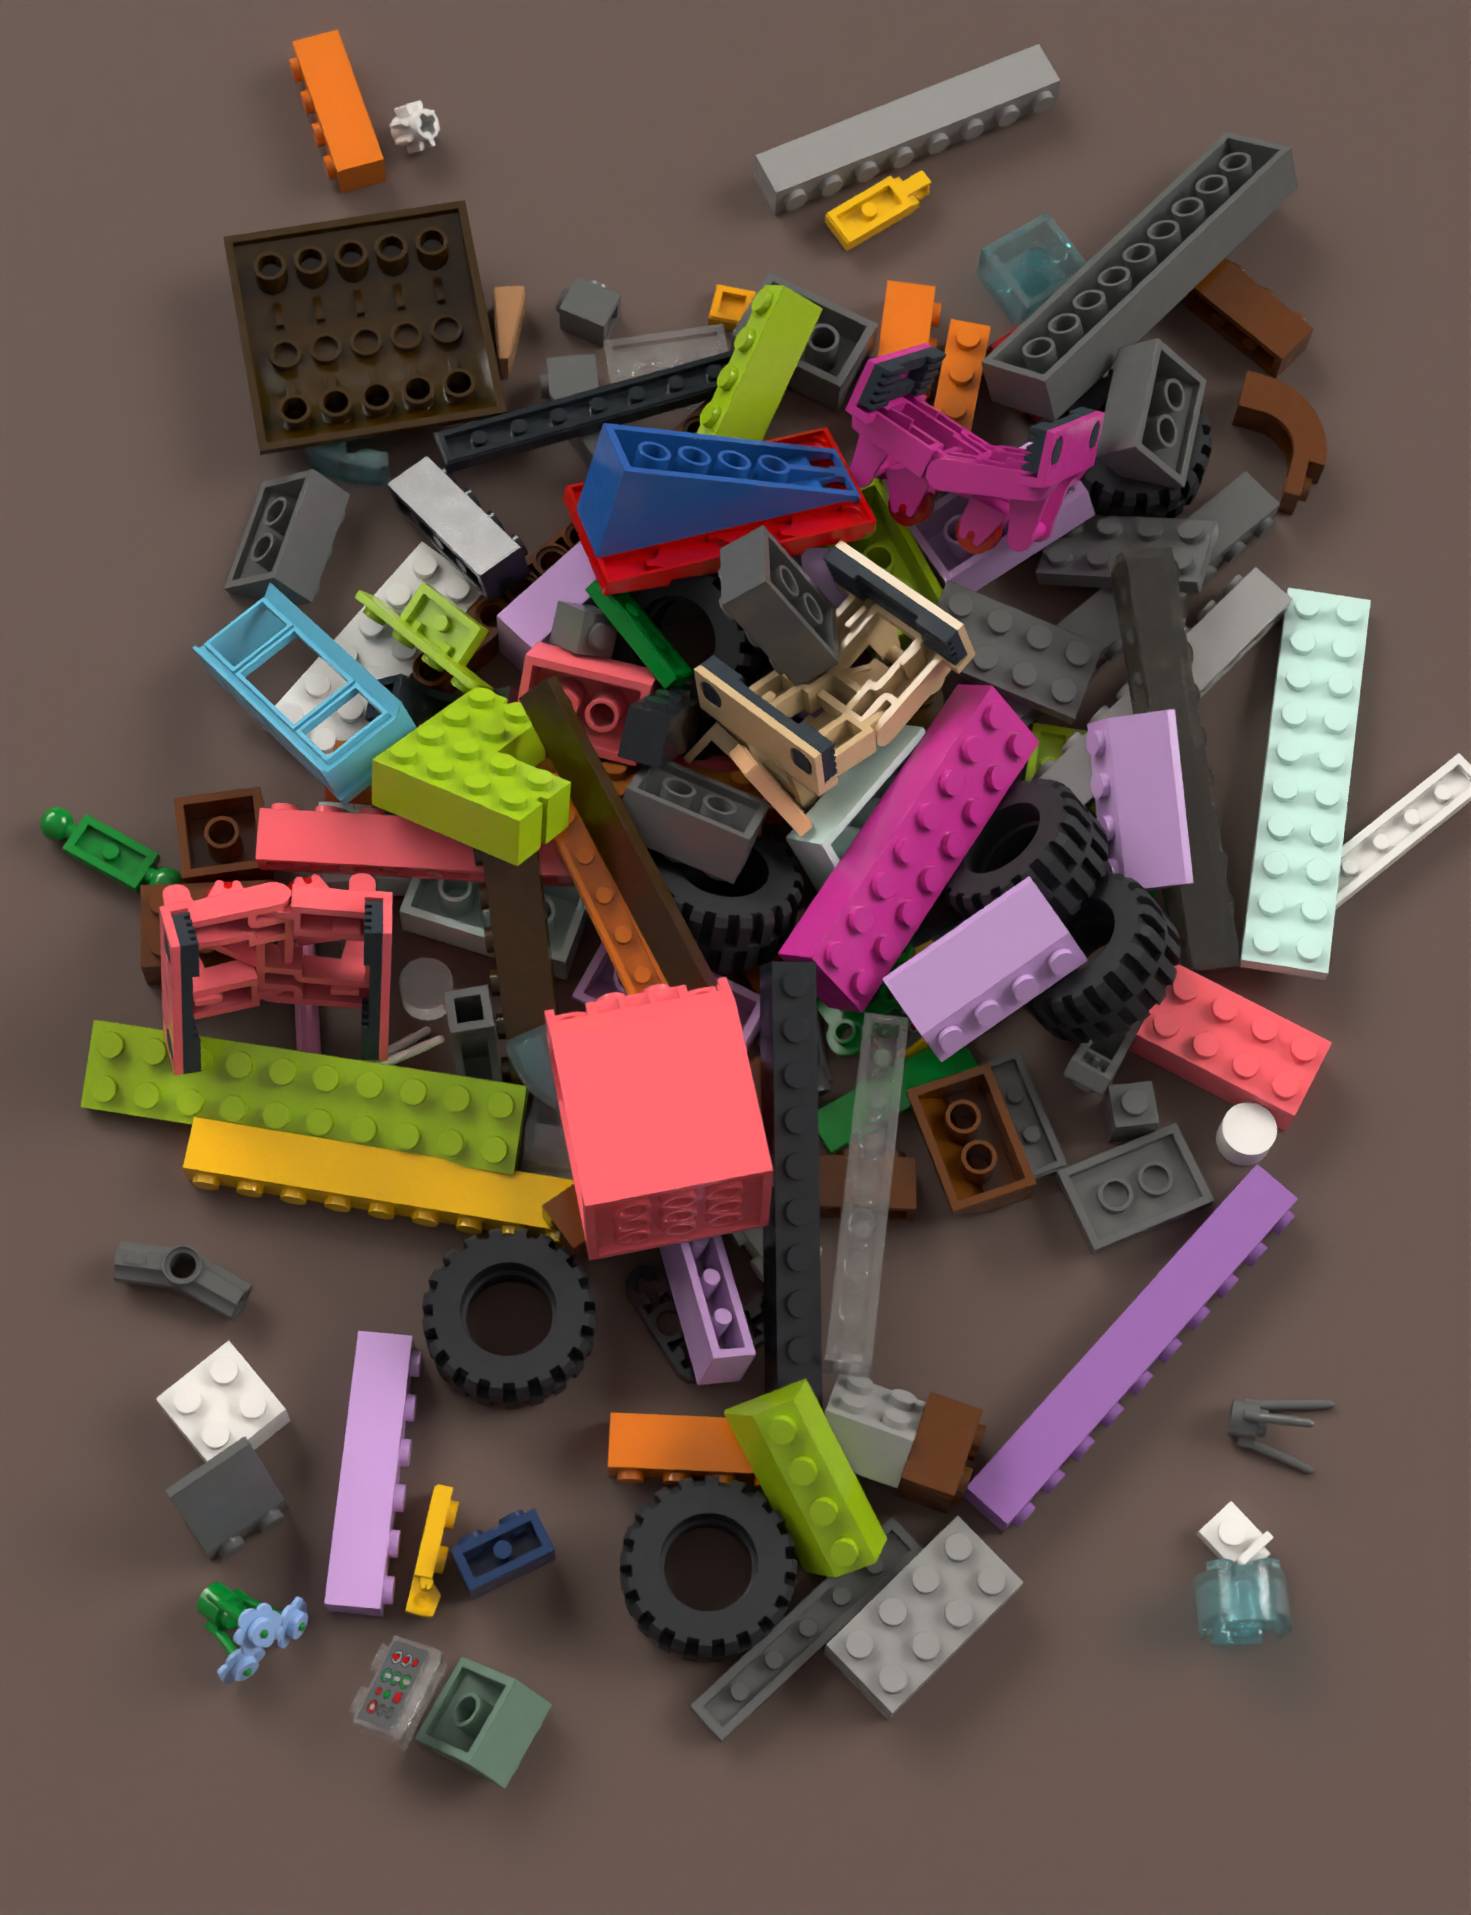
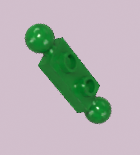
M62 807L49 808L40 818V829L46 838L53 841L67 839V842L62 847L65 855L137 895L141 890V885L145 883L149 885L184 883L183 877L176 869L171 867L156 869L161 860L159 853L88 814L84 815L78 825L74 823L72 814Z

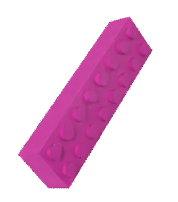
M958 684L777 953L785 962H816V995L828 1008L863 1013L882 984V978L888 975L1039 744L1038 739L993 685Z

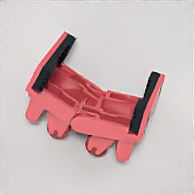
M365 873L353 875L349 880L348 890L329 888L317 874L311 877H296L288 886L279 882H268L245 888L237 880L233 882L218 880L207 891L206 898L194 901L188 888L183 885L173 884L164 889V906L159 907L163 1036L174 1075L201 1071V1040L195 1020L260 1006V999L275 1003L362 1009L361 1060H388L392 892L376 891V882L371 875ZM341 939L346 940L341 959L303 955V947L293 946V940L297 941L298 946ZM270 942H278V944H270ZM213 949L237 960L205 968L199 957V950Z

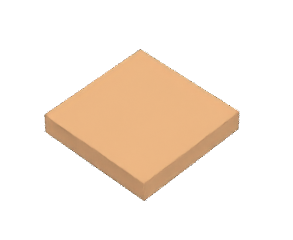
M739 743L728 753L744 776L801 837L812 828V822L796 801L744 744L741 745Z

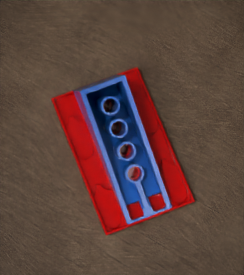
M603 423L585 482L566 486L563 495V501L568 509L576 532L579 533V539L587 557H589V563L597 582H599L603 596L668 586L671 580L718 573V570L721 568L720 549L762 525L765 526L790 556L804 554L807 548L837 544L840 540L843 542L858 541L865 534L873 533L877 522L827 427L767 441Z

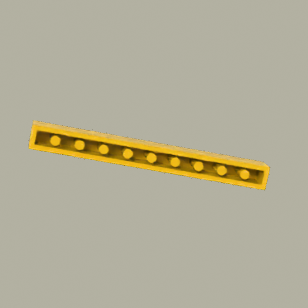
M194 1117L183 1164V1170L187 1179L191 1180L194 1186L206 1190H218L219 1185L236 1188L237 1193L248 1197L259 1198L262 1197L263 1193L280 1195L282 1201L290 1204L304 1205L307 1200L322 1202L325 1208L338 1212H349L352 1207L368 1210L370 1216L380 1219H394L395 1215L412 1217V1222L427 1227H436L439 1222L454 1224L457 1230L469 1234H481L483 1229L502 1228V1235H514L515 1227L529 1230L530 1237L538 1238L543 1233L553 1238L554 1246L559 1249L564 1246L544 1221L542 1205L574 1184V1181L570 1179L516 1170L514 1175L472 1169L438 1157Z

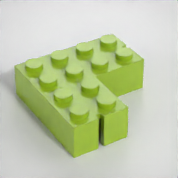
M480 687L471 689L372 759V805L516 866H519L541 848V842L547 844L568 827L571 782L555 776L547 770L535 767L545 759L546 750L520 702L508 704L507 698L495 694L490 689Z

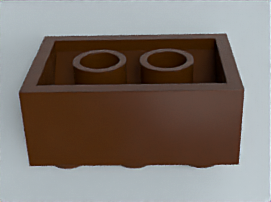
M989 1063L906 1090L908 1101L952 1214L992 1212L1032 1197L1037 1183Z

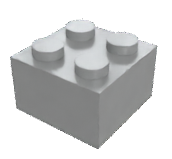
M840 1372L824 1415L855 1474L898 1488L926 1402L918 1400L908 1391L902 1389L890 1390L875 1385L869 1378L863 1375H847Z

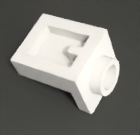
M1232 1501L1196 1534L1234 1575L1243 1566L1252 1572L1271 1554L1265 1546L1274 1538L1268 1531L1262 1534Z

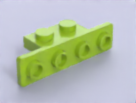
M422 582L401 615L379 597L361 590L357 592L355 598L366 606L363 613L382 626L385 623L389 624L395 629L392 636L408 648L413 649L416 646L424 652L421 659L430 667L439 672H443L444 669L453 675L450 682L464 693L475 687L494 690V688L466 667L489 631L434 587Z

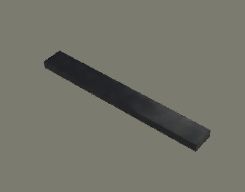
M734 350L433 433L434 443L448 474L601 431L603 423L623 425L712 400L718 387L717 378L719 373L729 363Z

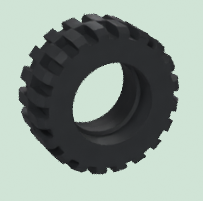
M1109 369L1106 377L1102 376L1057 420L1067 417L1069 411L1080 407L1105 412L1114 369ZM1199 415L1184 488L1175 489L1120 477L1096 457L1094 466L1087 469L1080 479L1089 493L1095 515L1167 517L1173 519L1183 512L1184 506L1190 505L1196 497L1209 462L1212 438L1209 436L1211 426L1206 415Z
M718 573L671 580L668 586L629 592L659 630H661L665 613L676 600L686 598L695 602L705 611L713 625L716 639L714 656L743 676L742 682L748 688L758 681L755 679L756 676L766 674L770 662L763 659L765 652L760 647L755 648L747 639L744 629L736 620H729L720 607L721 581ZM617 631L612 659L647 667ZM689 678L684 684H681L693 689L692 695L698 696L695 678ZM703 709L701 710L700 719L711 716Z
M1042 778L1032 779L1031 782L1020 781L1014 783L1013 788L1007 791L941 894L965 921L1030 876L1062 921L1069 914L1073 916L1081 908L1080 903L1086 897L1090 898L1095 891V882L1098 879H1102L1105 871L1104 862L1108 861L1106 832L1072 790L1063 783Z
M763 829L761 836H757L746 863L734 884L725 880H714L708 877L702 870L685 863H674L665 858L663 854L647 848L709 968L716 970V974H729L731 970L738 969L739 973L751 971L755 968V964L761 966L778 956L777 953L794 930L804 889L801 868L795 857H791L792 854L789 848L783 842L777 843L774 835ZM705 891L717 892L730 897L718 896Z
M1107 872L1106 875L1103 874L1102 879H1098L1095 882L1096 889L1090 898L1086 897L1080 903L1081 908L1073 916L1069 914L1062 920V923L1086 958L1099 948L1107 945L1105 950L1091 964L1079 970L1081 967L1079 966L1023 1005L1047 1031H1050L1058 1039L1071 1041L1072 1043H1089L1090 1039L1093 1042L1110 1040V1035L1114 1033L1122 1035L1130 1031V1026L1138 1020L1142 1023L1151 1015L1149 1010L1155 1004H1161L1166 997V987L1173 985L1176 978L1177 970L1174 966L1179 965L1181 948L1179 947L1180 937L1173 925V921L1140 883L1133 878L1125 877L1123 874Z
M515 1227L514 1235H502V1228L488 1230V1238L478 1240L475 1234L463 1240L464 1248L459 1252L452 1248L443 1257V1267L441 1269H434L428 1280L430 1288L427 1293H424L422 1303V1323L426 1344L431 1359L436 1363L437 1371L445 1381L450 1380L454 1384L455 1391L465 1398L472 1395L477 1398L478 1404L490 1408L493 1402L503 1403L504 1409H518L517 1403L527 1401L530 1402L532 1407L544 1403L543 1396L551 1392L555 1396L560 1394L567 1388L566 1382L571 1377L577 1378L583 1370L584 1360L586 1356H590L594 1345V1332L596 1330L594 1293L590 1289L589 1277L583 1266L575 1264L574 1255L565 1246L560 1249L555 1247L553 1238L543 1233L539 1235L538 1239L530 1237L529 1230ZM503 1282H520L536 1288L548 1299L553 1314L551 1329L546 1339L531 1351L515 1356H501L483 1350L473 1341L467 1327V1313L473 1300L485 1289Z
M706 1475L705 1481L693 1482L692 1477L679 1480L677 1487L669 1490L665 1486L656 1492L654 1500L648 1505L643 1504L635 1514L633 1524L627 1528L623 1539L622 1553H620V1584L625 1598V1606L630 1617L633 1616L638 1623V1629L646 1638L652 1637L658 1642V1647L669 1654L675 1651L683 1654V1659L696 1662L697 1658H710V1662L724 1661L725 1656L736 1654L739 1657L747 1653L753 1645L761 1640L763 1641L787 1612L797 1576V1560H795L794 1553L796 1546L792 1533L788 1534L785 1528L786 1520L778 1509L773 1511L768 1505L769 1499L759 1491L755 1494L745 1489L746 1484L733 1479L731 1484L719 1482V1476ZM698 1528L720 1529L735 1536L745 1546L751 1560V1580L742 1597L728 1608L718 1611L692 1609L678 1601L670 1591L664 1575L665 1558L674 1541L688 1531Z

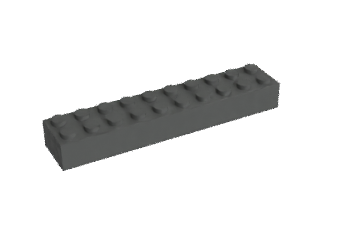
M1226 132L981 361L991 401L1056 421L1115 364L1118 348L1136 344L1298 188L1291 147Z

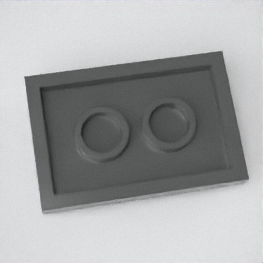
M1177 1123L1057 1171L1055 1175L1092 1255L1207 1208L1215 1201Z

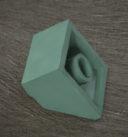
M461 1656L417 1733L415 1740L471 1773L506 1788L511 1777L517 1771L520 1761L534 1736L541 1728L543 1720L552 1704L517 1679Z

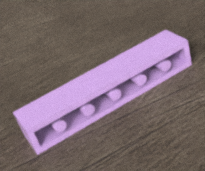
M358 1331L324 1601L328 1612L383 1616L384 1605L393 1604L395 1576H388L390 1558H398L401 1540V1530H393L395 1512L404 1511L406 1499V1485L399 1484L401 1466L409 1467L412 1440L404 1439L406 1421L414 1422L417 1405V1395L410 1394L411 1377L420 1376L422 1350H415L412 1335Z

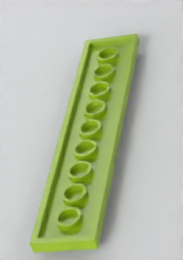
M104 1020L93 1021L81 1107L191 1125L193 1124L194 1117L438 1157L466 1168L514 1175L515 1170L517 1171L529 1086L199 1035L201 1040V1071L174 1075L162 1029Z

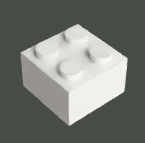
M230 1341L223 1344L156 1398L164 1413L205 1463L244 1436H246L255 1450L291 1421L284 1406Z

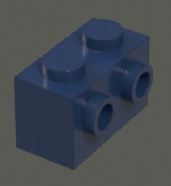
M535 1508L524 1513L523 1509L512 1512L498 1521L499 1526L484 1533L482 1530L471 1532L456 1542L458 1546L450 1549L454 1563L472 1600L556 1560L555 1549Z

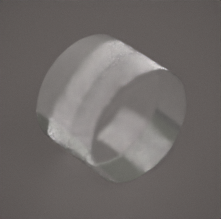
M426 957L416 959L405 966L399 977L398 985L401 1002L405 1011L411 1017L420 1021H435L446 1015L443 992L455 989L451 971L443 962Z

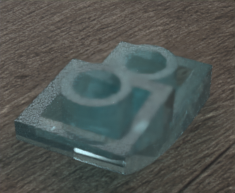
M346 442L305 448L308 467L321 474L345 482L362 485L388 486L387 484L390 482L388 452L363 449L357 453H348Z

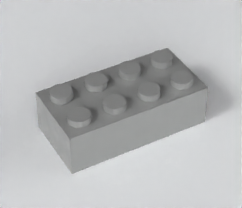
M957 1516L826 1644L823 1653L876 1709L889 1720L1019 1591L1024 1582Z

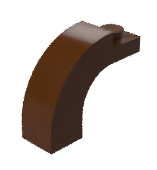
M1247 371L1232 425L1260 432L1271 438L1280 447L1286 460L1287 471L1278 511L1293 515L1298 501L1306 502L1311 483L1318 484L1325 467L1327 442L1324 428L1313 407L1292 387L1275 378Z

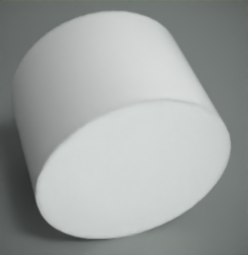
M1244 1102L1233 1106L1226 1113L1216 1133V1143L1220 1153L1229 1162L1240 1166H1250L1260 1162L1276 1139V1121L1269 1110L1257 1103Z

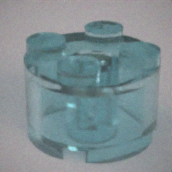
M1215 1559L1206 1563V1572L1197 1575L1193 1579L1199 1639L1204 1640L1207 1634L1211 1635L1212 1644L1242 1646L1263 1643L1262 1634L1275 1631L1276 1639H1279L1291 1632L1286 1574L1280 1569L1278 1559H1257L1252 1562V1565H1234V1561L1231 1559Z

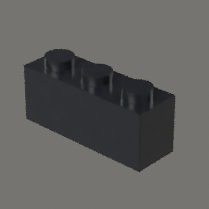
M680 684L670 686L667 689L663 687L629 705L617 757L661 768L693 748L702 710L698 696L692 695L693 689Z

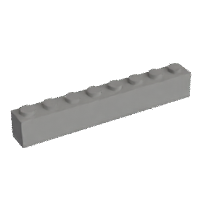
M1037 44L755 155L754 178L774 215L785 210L793 211L802 207L806 202L820 196L834 195L845 186L856 182H867L878 173L893 167L902 168L912 160L926 154L940 153L956 142L964 139L973 140L984 131L997 126H1008L1018 118L1032 112H1043L1056 103L1060 79L1041 46Z
M1256 567L1244 578L1238 574L1224 589L1223 594L1225 597L1218 604L1211 600L1198 614L1196 619L1199 622L1192 629L1187 626L1183 627L1170 642V646L1173 648L1165 656L1158 652L1144 667L1143 672L1146 674L1138 682L1133 678L1130 679L1116 695L1119 701L1111 708L1106 705L1102 706L1089 723L1106 718L1175 709L1177 723L1283 618L1293 599ZM1088 731L1084 735L1076 732L1062 747L1061 751L1064 754L1056 762L1048 759L1038 769L1033 778L1049 779L1063 783L1089 809L1096 802L1090 788L1093 774L1091 756L1086 748Z

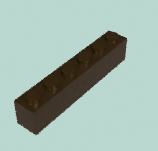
M473 848L476 866L483 865L486 883H479L481 909H489L491 926L484 927L487 953H495L497 970H490L491 990L493 997H501L503 1012L495 1015L498 1040L506 1039L508 1056L501 1057L503 1081L529 1086V1093L556 1090L547 1043L548 1032L544 1011L553 1009L555 1016L560 1014L539 850L519 866H516Z

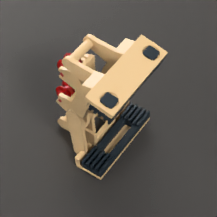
M842 540L823 558L829 567L828 570L831 572L837 589L847 596L836 609L838 665L798 686H795L785 674L780 675L774 670L749 688L742 682L743 676L714 655L694 669L700 708L741 739L744 746L785 790L795 796L796 803L804 809L811 807L819 796L839 783L838 777L877 752L876 744L879 746L889 744L927 698L940 690L947 674L951 670L959 674L976 655L964 624ZM897 629L914 640L905 651L901 649ZM867 646L875 652L879 659L875 658L867 665L849 668ZM883 663H885V664L892 663L893 665H892L890 668H888V667H887L886 665H884ZM823 707L824 711L817 718L810 715ZM802 710L810 713L800 724L790 719Z

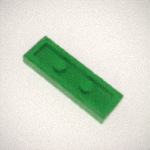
M597 579L585 589L664 689L684 684L693 675L690 667L629 592L603 596Z

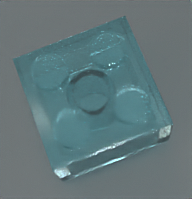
M1046 212L982 248L976 275L1017 327L1087 262L1050 214Z

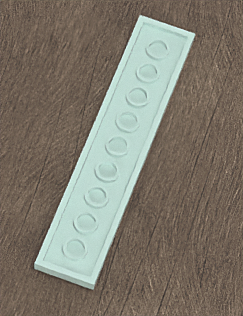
M1288 588L1286 594L1293 600L1285 611L1282 621L1239 967L1326 980L1329 970L1371 600Z

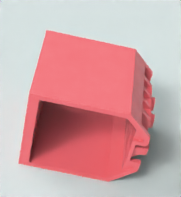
M726 977L717 978V989L715 986L688 992L686 985L670 987L668 984H656L645 988L643 993L627 996L620 992L605 994L599 997L598 1001L585 1003L586 1012H571L555 1016L553 1009L544 1011L548 1032L547 1043L589 1261L769 1225L773 1168L738 1009Z

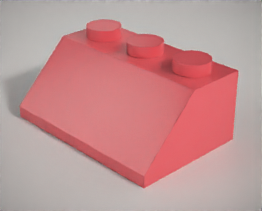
M538 641L525 655L518 698L543 680L556 676L598 757L636 766L638 762L617 757L628 707L658 690L660 682L647 667L604 657L575 654L559 646Z

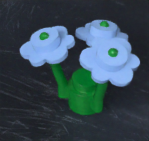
M214 1582L202 1592L197 1601V1611L207 1619L204 1628L217 1638L229 1655L225 1661L226 1664L222 1665L217 1671L223 1684H229L234 1680L243 1681L256 1672L259 1667L258 1662L265 1656V1650L262 1647H269L275 1639L278 1641V1647L286 1648L292 1638L298 1639L302 1635L308 1623V1614L306 1613L308 1604L299 1596L281 1612L267 1603H262L249 1597L239 1588L232 1591L222 1582ZM239 1626V1629L234 1633L233 1639L235 1643L241 1645L240 1649H237L224 1631L225 1628L233 1629Z

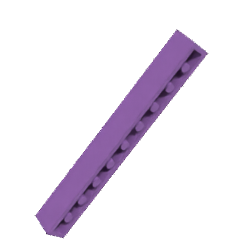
M1256 1164L970 1482L963 1497L1000 1531L1004 1532L1011 1523L1019 1528L1036 1509L1030 1503L1041 1490L1049 1495L1065 1477L1066 1474L1060 1468L1068 1459L1073 1457L1078 1462L1092 1447L1095 1440L1090 1435L1100 1423L1107 1429L1123 1412L1125 1408L1119 1402L1125 1395L1131 1391L1137 1396L1153 1378V1375L1148 1371L1158 1358L1165 1364L1183 1343L1177 1337L1188 1326L1194 1332L1211 1312L1206 1305L1215 1294L1223 1299L1240 1280L1234 1275L1239 1267L1245 1263L1251 1268L1268 1248L1262 1243L1272 1231L1279 1236L1296 1216L1290 1210L1298 1198L1261 1166Z

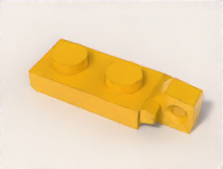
M923 170L904 181L900 177L893 179L892 176H889L827 212L825 223L845 250L849 251L912 214L919 207V201L930 194L931 181Z
M440 1484L434 1486L405 1610L407 1614L432 1619L440 1600L441 1594L434 1585L432 1578L434 1573L443 1574L449 1547L442 1546L440 1543L444 1527L453 1529L459 1502L451 1500L453 1487Z

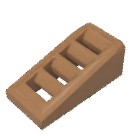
M524 286L494 287L493 290L497 364L501 379H509L510 372L512 371L526 311Z

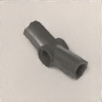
M120 1241L119 1247L116 1250L113 1276L115 1282L173 1289L176 1293L188 1295L232 1321L242 1312L253 1290L251 1284L200 1256L195 1248L188 1245H177L170 1248ZM183 1262L194 1263L196 1269L191 1276L181 1279L174 1276L175 1268Z

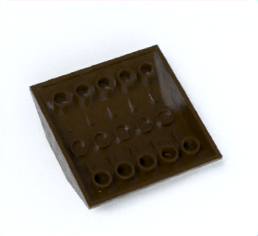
M465 200L223 237L260 455L479 421L507 413Z

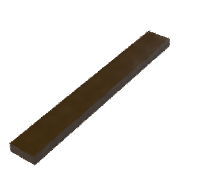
M556 676L543 680L518 699L559 777L571 782L570 798L670 987L686 985L688 992L715 986L717 989V981L561 684Z

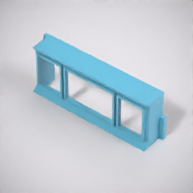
M270 582L265 597L205 642L200 648L196 645L192 647L211 677L317 780L326 786L344 806L372 784V759L417 728L404 705L397 697ZM298 637L347 683L297 723L293 724L245 677ZM359 693L381 714L329 756L325 755L306 735Z

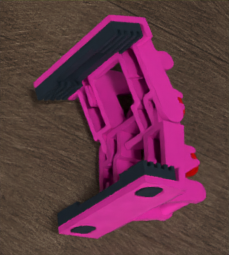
M923 343L869 359L845 411L852 415V428L860 434L854 458L849 468L859 488L870 485L875 478H888V510L891 517L903 526H914L926 521L933 512L934 499L940 491L954 492L965 498L969 502L957 524L956 537L960 546L973 554H981L994 548L1001 540L1002 530L1007 525L1008 546L1017 552L1027 550L1033 541L1042 542L1051 536L1054 522L1068 488L1076 485L1087 469L1094 466L1105 416L1104 412L1080 407L1069 411L1068 416L1051 423L1041 422L1031 426L1029 432L1035 434L1028 436L1027 441L1032 442V444L1027 445L1026 449L1003 445L994 446L988 444L925 402L927 396L924 393L930 392L931 387L928 385L934 383L935 379L932 377L936 376L939 372L936 368L941 367L943 364L939 360L945 359L947 354L927 343Z

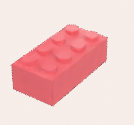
M1181 965L1174 966L1177 970V975L1173 985L1166 987V997L1161 1004H1155L1149 1010L1151 1015L1143 1021L1129 1051L1233 1105L1252 1102L1265 1107L1273 1115L1277 1128L1286 1131L1296 1115L1332 1042Z

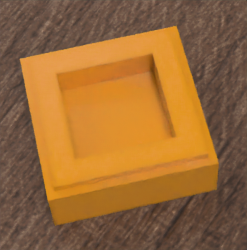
M717 284L708 318V326L734 331L756 292Z

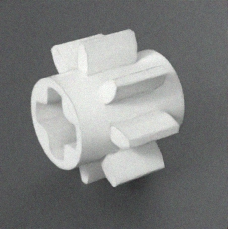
M421 101L412 102L394 109L397 117L392 120L390 128L396 145H407L408 154L420 152L423 149L436 145L433 138L440 131V127L434 110L423 109Z

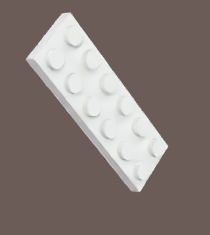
M421 542L374 594V596L379 597L400 615L422 582L434 587L465 613L470 611L484 598L445 557L424 542ZM366 606L358 612L334 639L338 645L376 679L401 673L414 679L413 664L422 651L416 646L411 649L397 641L392 636L395 629L389 624L385 623L382 626L363 613ZM318 657L275 707L295 724L347 682ZM358 693L306 736L325 755L329 756L333 752L335 740H349L370 723L365 720L368 701Z

